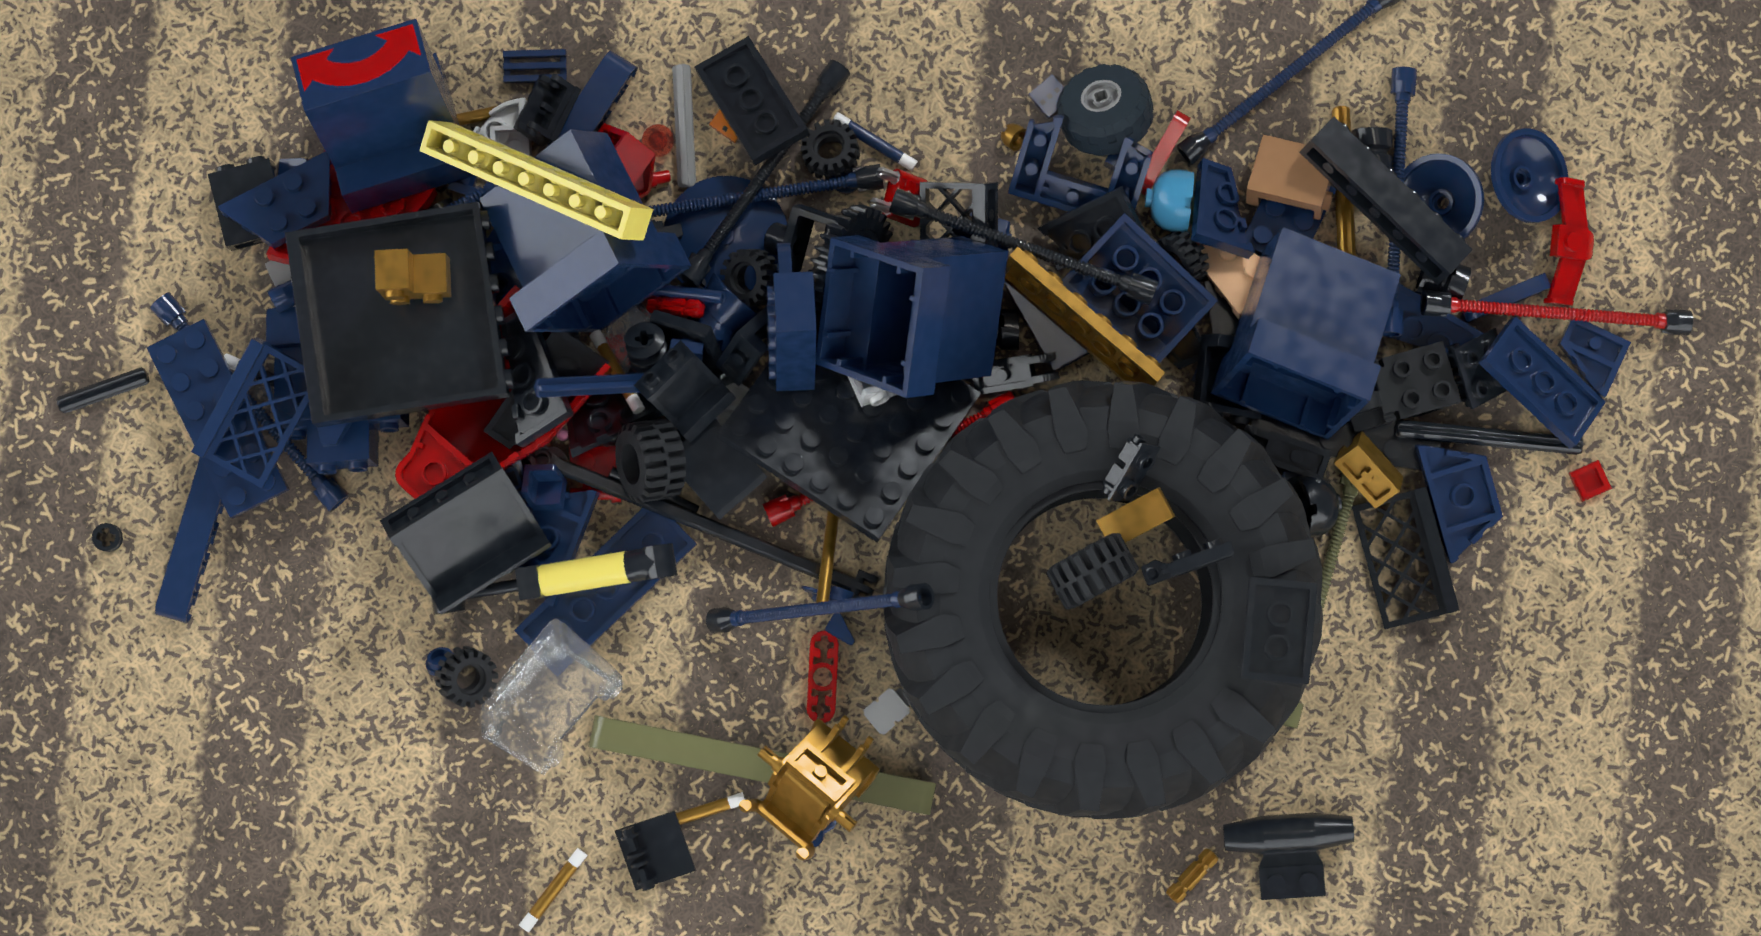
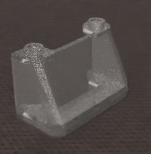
M553 619L499 681L496 689L490 692L493 695L490 698L486 697L484 700L485 703L482 704L480 710L482 738L545 775L551 767H556L560 763L564 755L562 739L595 700L600 698L606 701L609 698H615L619 694L623 686L622 675L571 628L560 620Z

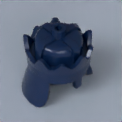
M713 273L706 289L724 291L726 293L724 304L704 302L706 306L704 316L701 318H691V316H688L687 319L711 326L719 348L723 351L737 331L755 317L761 309L756 306H747L726 287L716 273Z

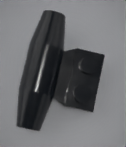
M1314 812L1258 816L1224 824L1225 851L1263 854L1258 866L1261 900L1326 896L1324 866L1316 851L1354 842L1352 816Z

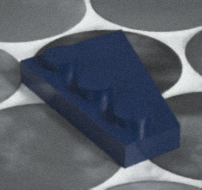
M1202 158L1198 163L1191 240L1249 259L1254 254L1252 243H1248L1245 234L1248 227L1245 218H1241L1237 203L1240 201L1231 167Z

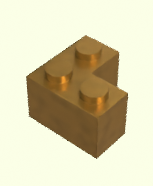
M408 249L374 250L376 290L385 300H390V304L406 305L410 304V299H423V303H441L443 298L451 297L450 258L446 253L412 254Z

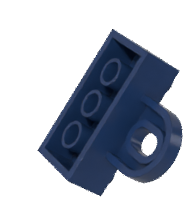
M777 243V273H773V286H767L769 380L776 379V391L815 390L816 315L813 272H792L790 243Z

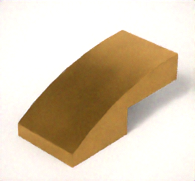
M1158 487L1096 520L1104 537L1111 533H1120L1126 543L1175 517V514L1161 488Z

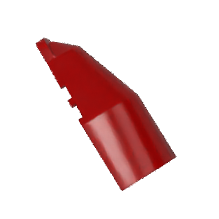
M516 285L498 304L503 307L504 318L515 311L509 298L520 290ZM543 332L545 341L551 332ZM505 359L506 369H509V361ZM605 363L595 375H609L613 369ZM591 395L570 396L568 398L574 414ZM505 398L429 410V413L425 415L410 452L396 468V481L400 487L416 499L490 452H493L502 468L506 469L550 443L572 417L525 447L515 444L511 449H508L483 432Z

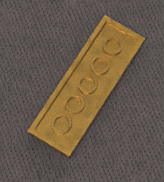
M1017 247L1009 255L1005 281L1122 381L1143 382L1155 386L1163 377L1165 372L1161 369L1160 363L1150 355L1145 356L1136 348L1137 345L1133 339L1117 332L1106 316L1101 313L1096 314L1087 306V301L1080 294L1072 293L1063 286L1061 278L1055 273L1047 272L1042 268L1032 253L1026 250L1022 251Z

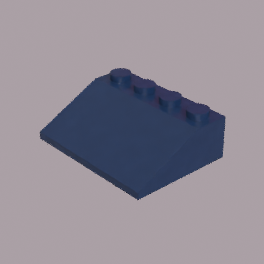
M1125 213L1082 257L1081 263L1084 261L1085 264L1095 265L1096 268L1100 267L1104 271H1112V274L1115 272L1116 275L1120 274V276L1128 275L1132 277L1133 273L1158 281L1150 305L1125 297L1127 292L1119 290L1117 285L1113 286V284L1110 285L1105 281H1099L1098 278H1090V275H1082L1078 271L1070 270L1062 279L1063 286L1072 293L1080 294L1087 301V306L1096 314L1101 313L1106 316L1117 332L1121 335L1129 336L1136 343L1138 350L1145 356H1152L1159 363L1218 301Z

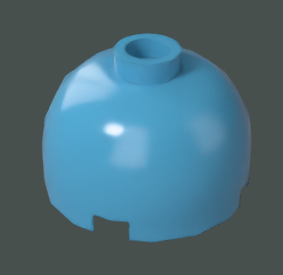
M1181 169L1169 170L1156 178L1153 189L1146 188L1144 207L1150 208L1151 219L1161 229L1169 232L1180 231L1182 233L1188 230L1191 215L1190 204L1194 189V172Z

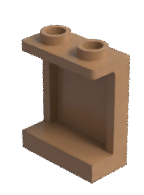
M1263 135L1246 189V204L1258 206L1262 198L1314 211V219L1320 220L1323 210L1329 211L1333 192H1329L1331 182L1299 153L1306 144Z

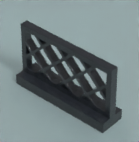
M920 182L921 202L927 203V206L936 209L930 203L929 189H938L946 197V200L937 208V211L941 210L943 212L951 203L961 214V219L964 218L968 222L972 221L976 225L980 224L984 228L988 227V229L991 228L998 231V182ZM947 189L955 190L952 193H950ZM963 189H972V204L965 210L955 197ZM927 217L920 218V240L934 239L930 234V225L933 222L931 218L929 220ZM941 223L947 231L940 238H948L950 235L952 237H961L954 227L951 228ZM972 234L969 238L998 248L997 242L993 243L989 239L977 237L978 235L974 236Z
M1426 487L1394 495L1382 504L1391 503L1387 511L1379 507L1376 508L1384 516L1375 531L1363 524L1360 511L1374 507L1369 502L1352 506L1384 629L1460 611ZM1409 498L1413 511L1405 523L1390 514V511L1397 501ZM1387 516L1404 525L1395 542L1378 533ZM1413 517L1415 518L1417 529L1409 525ZM1407 528L1418 533L1421 543L1415 553L1398 545ZM1365 530L1372 533L1369 541H1367ZM1376 536L1392 545L1384 561L1372 556L1369 547ZM1395 547L1412 556L1403 573L1386 564ZM1422 547L1426 560L1418 556ZM1415 558L1428 566L1429 574L1423 584L1406 575ZM1373 560L1381 564L1377 573L1375 571ZM1384 566L1401 576L1392 592L1381 587L1378 582V576ZM1404 578L1421 587L1411 604L1395 595ZM1430 578L1433 584L1434 591L1426 587V584L1428 583ZM1426 590L1436 596L1439 609L1424 612L1414 605L1422 591ZM1381 591L1389 595L1385 604ZM1392 597L1409 606L1402 619L1389 622L1386 607ZM1412 609L1421 613L1418 615L1408 617Z

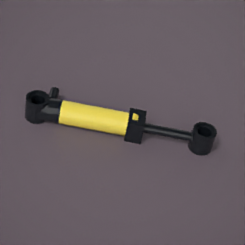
M673 543L516 568V579L494 582L466 600L518 592L519 600H531L676 576L678 573ZM431 597L433 614H441ZM465 600L445 613L465 610Z

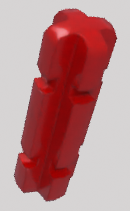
M651 296L647 299L646 310L649 313H653L655 309L679 317L691 316V318H701L704 316L706 306L704 302L695 299L686 300L683 298Z

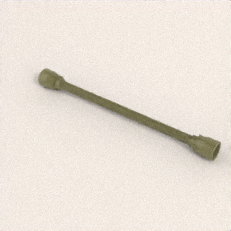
M1343 473L1339 482L1343 485L1342 509L1334 525L1333 536H1331L1332 540L1329 541L1331 544L1328 545L1330 548L1327 549L1324 567H1322V608L1325 607L1323 604L1326 603L1325 600H1327L1326 596H1328L1330 581H1332L1331 577H1333L1332 573H1334L1333 569H1335L1334 565L1337 564L1335 562L1338 560L1336 557L1339 556L1338 553H1340L1339 549H1341L1343 534H1345L1344 530H1346L1345 526H1347L1346 522H1348L1347 518L1350 517L1348 515L1351 513L1349 510H1352L1353 499L1358 494V489ZM1298 703L1283 726L1298 729L1304 704Z

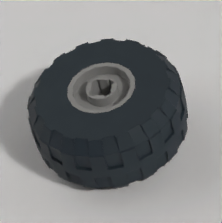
M1100 64L1096 67L1086 68L1080 74H1076L1062 89L1057 102V114L1064 116L1061 129L1066 140L1071 146L1077 148L1078 151L1096 156L1119 154L1125 137L1134 139L1132 144L1134 147L1147 134L1154 118L1153 102L1145 80L1134 70L1116 64Z

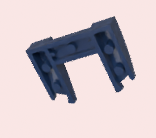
M1063 115L1053 116L1052 122L1035 124L1034 119L1029 120L1008 194L1069 212L1122 186L1134 210L1136 209L1152 156L1148 154L1144 157L1132 146L1134 139L1130 137L1124 138L1109 187L1106 188L1048 170L1064 118Z

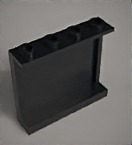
M493 452L480 458L380 520L389 539L395 547L397 546L434 600L441 614L458 606L467 598L484 590L488 585L513 572L517 567L540 555L552 546Z

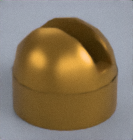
M1015 123L1007 124L1005 132L1001 131V140L1006 147L1012 151H1017L1021 149L1026 129Z

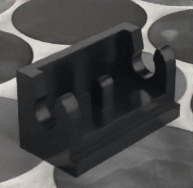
M553 73L551 78L544 74L539 75L513 128L538 146L553 143L557 140L581 89L557 74Z

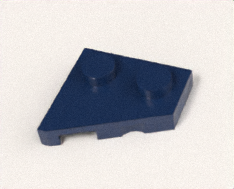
M1569 320L1558 346L1593 390L1601 398H1605L1631 342L1587 321Z

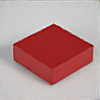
M1599 460L1568 473L1581 502L1612 489Z

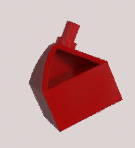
M606 123L602 125L598 132L608 133L640 199L648 195L651 189L656 188L658 184L671 181V175L668 170L654 172L656 154L629 132Z

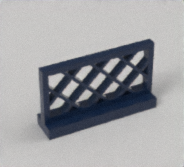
M259 337L252 338L191 452L201 458L206 457L263 488L309 404L307 390L296 393L291 379L292 374L305 373L304 364L270 346L267 341ZM269 354L280 359L284 373L267 378L263 364ZM287 364L296 368V370L289 371ZM260 372L262 379L255 381ZM286 377L291 395L274 399L269 381ZM264 383L269 401L252 406L248 393L253 385ZM304 395V397H303V399H302V401H301V403H300V405H299V402H298V398H297V397ZM292 398L296 412L293 418L281 421L275 403ZM245 400L247 407L240 409ZM270 405L275 423L259 427L254 409ZM248 411L254 429L237 434L233 420L237 414ZM289 423L286 431L284 432L282 425ZM277 426L281 439L276 447L265 449L260 431ZM230 428L232 435L225 437L228 429ZM255 433L260 451L244 455L238 437ZM233 439L238 454L237 458L226 460L216 454L221 442ZM274 451L272 457L269 460L267 453ZM262 455L265 469L260 478L248 471L245 459ZM240 461L241 467L235 465L233 462Z

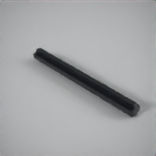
M1409 420L1397 421L1395 430L1398 438L1575 455L1581 454L1583 451V438H1581L1577 446L1569 449L1553 434Z

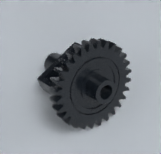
M797 204L792 206L787 225L776 222L768 228L764 237V249L770 254L777 256V243H790L792 272H801L814 221L826 224L824 234H820V237L825 241V245L814 246L821 255L818 258H810L818 266L815 270H808V272H813V277H816L814 280L815 314L821 318L831 237L859 235L885 243L889 242L893 232L888 231L891 224L886 221L887 216L881 214L882 211L863 204L851 205L847 209H842V215H833L804 204Z

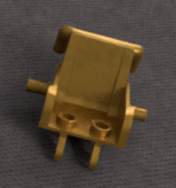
M846 715L832 729L818 718L813 723L808 735L785 758L779 757L765 745L757 756L772 767L771 770L774 771L767 784L770 786L767 796L763 801L760 799L742 800L739 804L741 811L745 813L757 812L798 846L799 849L796 852V856L799 860H808L814 856L815 847L812 842L816 839L819 832L823 831L832 821L838 822L849 833L854 829L858 821L848 815L844 808L855 796L861 797L875 780L880 770L864 756L873 744L874 738L869 735L864 744H860L856 750L840 736L841 731L850 720Z

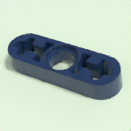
M1543 273L1477 301L1517 303L1550 289L1551 285L1546 273ZM1462 312L1467 323L1488 315L1476 312Z

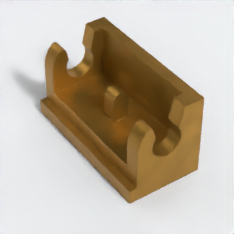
M1363 431L1354 437L1353 443L1349 447L1345 445L1341 447L1337 459L1334 460V464L1375 509L1400 492L1403 481L1402 474Z

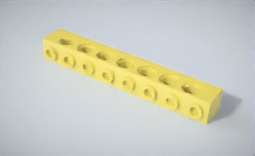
M428 120L420 152L619 239L644 241L653 212L652 208L452 122Z

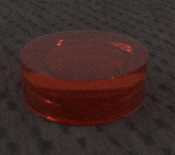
M655 124L645 130L642 136V143L656 154L655 157H663L673 149L674 137L669 128L664 125Z

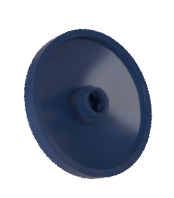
M736 176L707 178L686 189L675 202H685V200L689 201V199L693 201V199L697 200V198L701 199L702 197L705 199V197L709 198V196L713 198V196L717 197V195L721 196L722 194L725 196V194L729 195V193L732 195L733 193L737 194V192L741 193L750 184V180ZM775 198L749 203L745 212H743L736 224L733 225L727 237L724 238L722 244H719L720 246L713 254V259L709 263L711 269L705 277L706 285L703 289H706L713 273H716L720 280H725V275H720V269L727 268L723 265L725 259H730L728 256L730 253L737 252L736 250L739 249L765 250L764 237L768 228L776 222L787 225L785 215ZM729 204V206L725 205V207L721 206L720 208L717 206V208L713 207V209L709 207V209L705 208V210L701 209L700 211L697 209V211L693 210V212L689 210V212L685 211V213L681 212V214L678 212L677 214L673 213V215L669 214L666 217L664 227L681 224L683 236L682 239H679V242L686 256L689 257L692 252L697 254L699 249L704 248V245L709 242L708 240L715 230L718 229L727 213L732 210L733 206ZM768 253L767 256H773L776 259L772 264H777V256ZM750 265L745 271L744 281L746 287L752 290L756 284L757 277L755 269ZM678 276L676 277L681 284L684 282Z

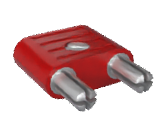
M879 167L877 171L881 173H876L877 177L888 181L884 201L872 198L870 200L872 202L870 207L882 211V214L886 215L889 219L913 228L917 227L920 224V218L914 217V220H910L890 213L889 209L897 188L920 196V182L928 181L900 169L892 171Z

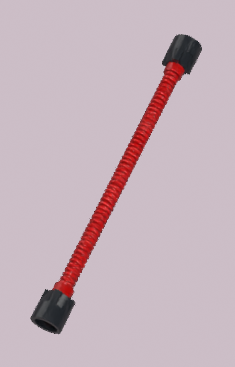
M1424 290L1420 299V312L1423 316L1447 317V314L1459 311L1515 315L1520 317L1531 316L1559 320L1653 326L1656 329H1660L1661 333L1685 336L1690 335L1693 327V314L1690 310L1666 309V312L1649 315L1645 313L1598 311L1594 309L1586 310L1542 305L1531 306L1527 304L1460 300L1457 297H1452L1449 292Z

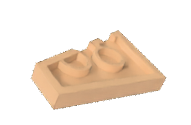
M1192 225L1187 230V232H1190L1189 238L1192 235ZM1203 244L1205 248L1201 251L1203 254L1208 253L1209 259L1204 261L1209 263L1206 276L1213 283L1220 297H1224L1232 307V312L1240 319L1260 256L1254 253L1249 259Z

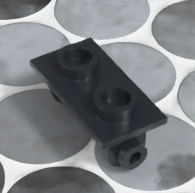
M1136 433L1132 438L1129 437L1125 446L1118 456L1119 459L1126 463L1125 467L1123 468L1120 464L1114 463L1102 483L1104 485L1102 491L1109 496L1107 498L1109 501L1127 504L1137 494L1139 485L1147 471L1154 465L1155 457L1161 449L1160 446L1146 444V439Z

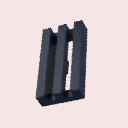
M566 49L503 51L504 84L536 83L539 75H511V70L560 69V74L557 75L567 80ZM560 58V62L510 63V59ZM544 74V75H546V76H548V77L551 78L553 74Z

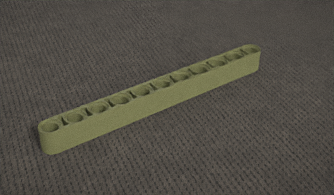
M597 715L594 716L588 747L766 783L769 782L774 772L771 770L772 767L757 756L761 748ZM773 751L779 757L785 758L788 755L787 753ZM878 772L875 780L861 797L855 796L852 800L930 815L937 783Z

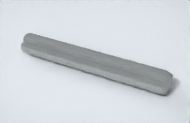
M678 64L672 68L677 181L680 188H689L696 183L691 67L687 64Z

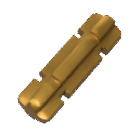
M1204 849L1198 855L1199 859L1197 861L1194 860L1177 878L1178 882L1176 884L1173 883L1167 889L1166 894L1175 903H1180L1186 897V892L1188 890L1191 891L1208 873L1206 870L1212 868L1218 862L1219 858L1210 849Z

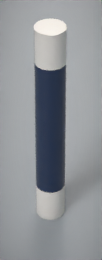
M837 112L831 123L834 124L835 119L840 120L842 126L846 123L849 125L850 131L853 129L857 139L909 171H913L918 163L917 160L841 113Z

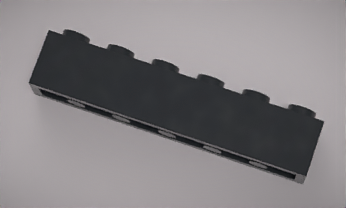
M1335 117L1299 152L1437 285L1448 277L1473 250L1466 243L1465 239L1460 234L1455 233L1437 212L1432 211L1414 190L1408 188L1390 167L1385 166L1374 155L1371 148L1362 144L1351 133L1348 126L1338 121Z

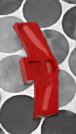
M1560 177L1555 179V184L1558 185L1562 224L1552 225L1550 256L1559 258L1551 288L1543 303L1571 308L1586 260L1591 259L1593 256L1594 235L1588 229L1584 196L1585 181Z

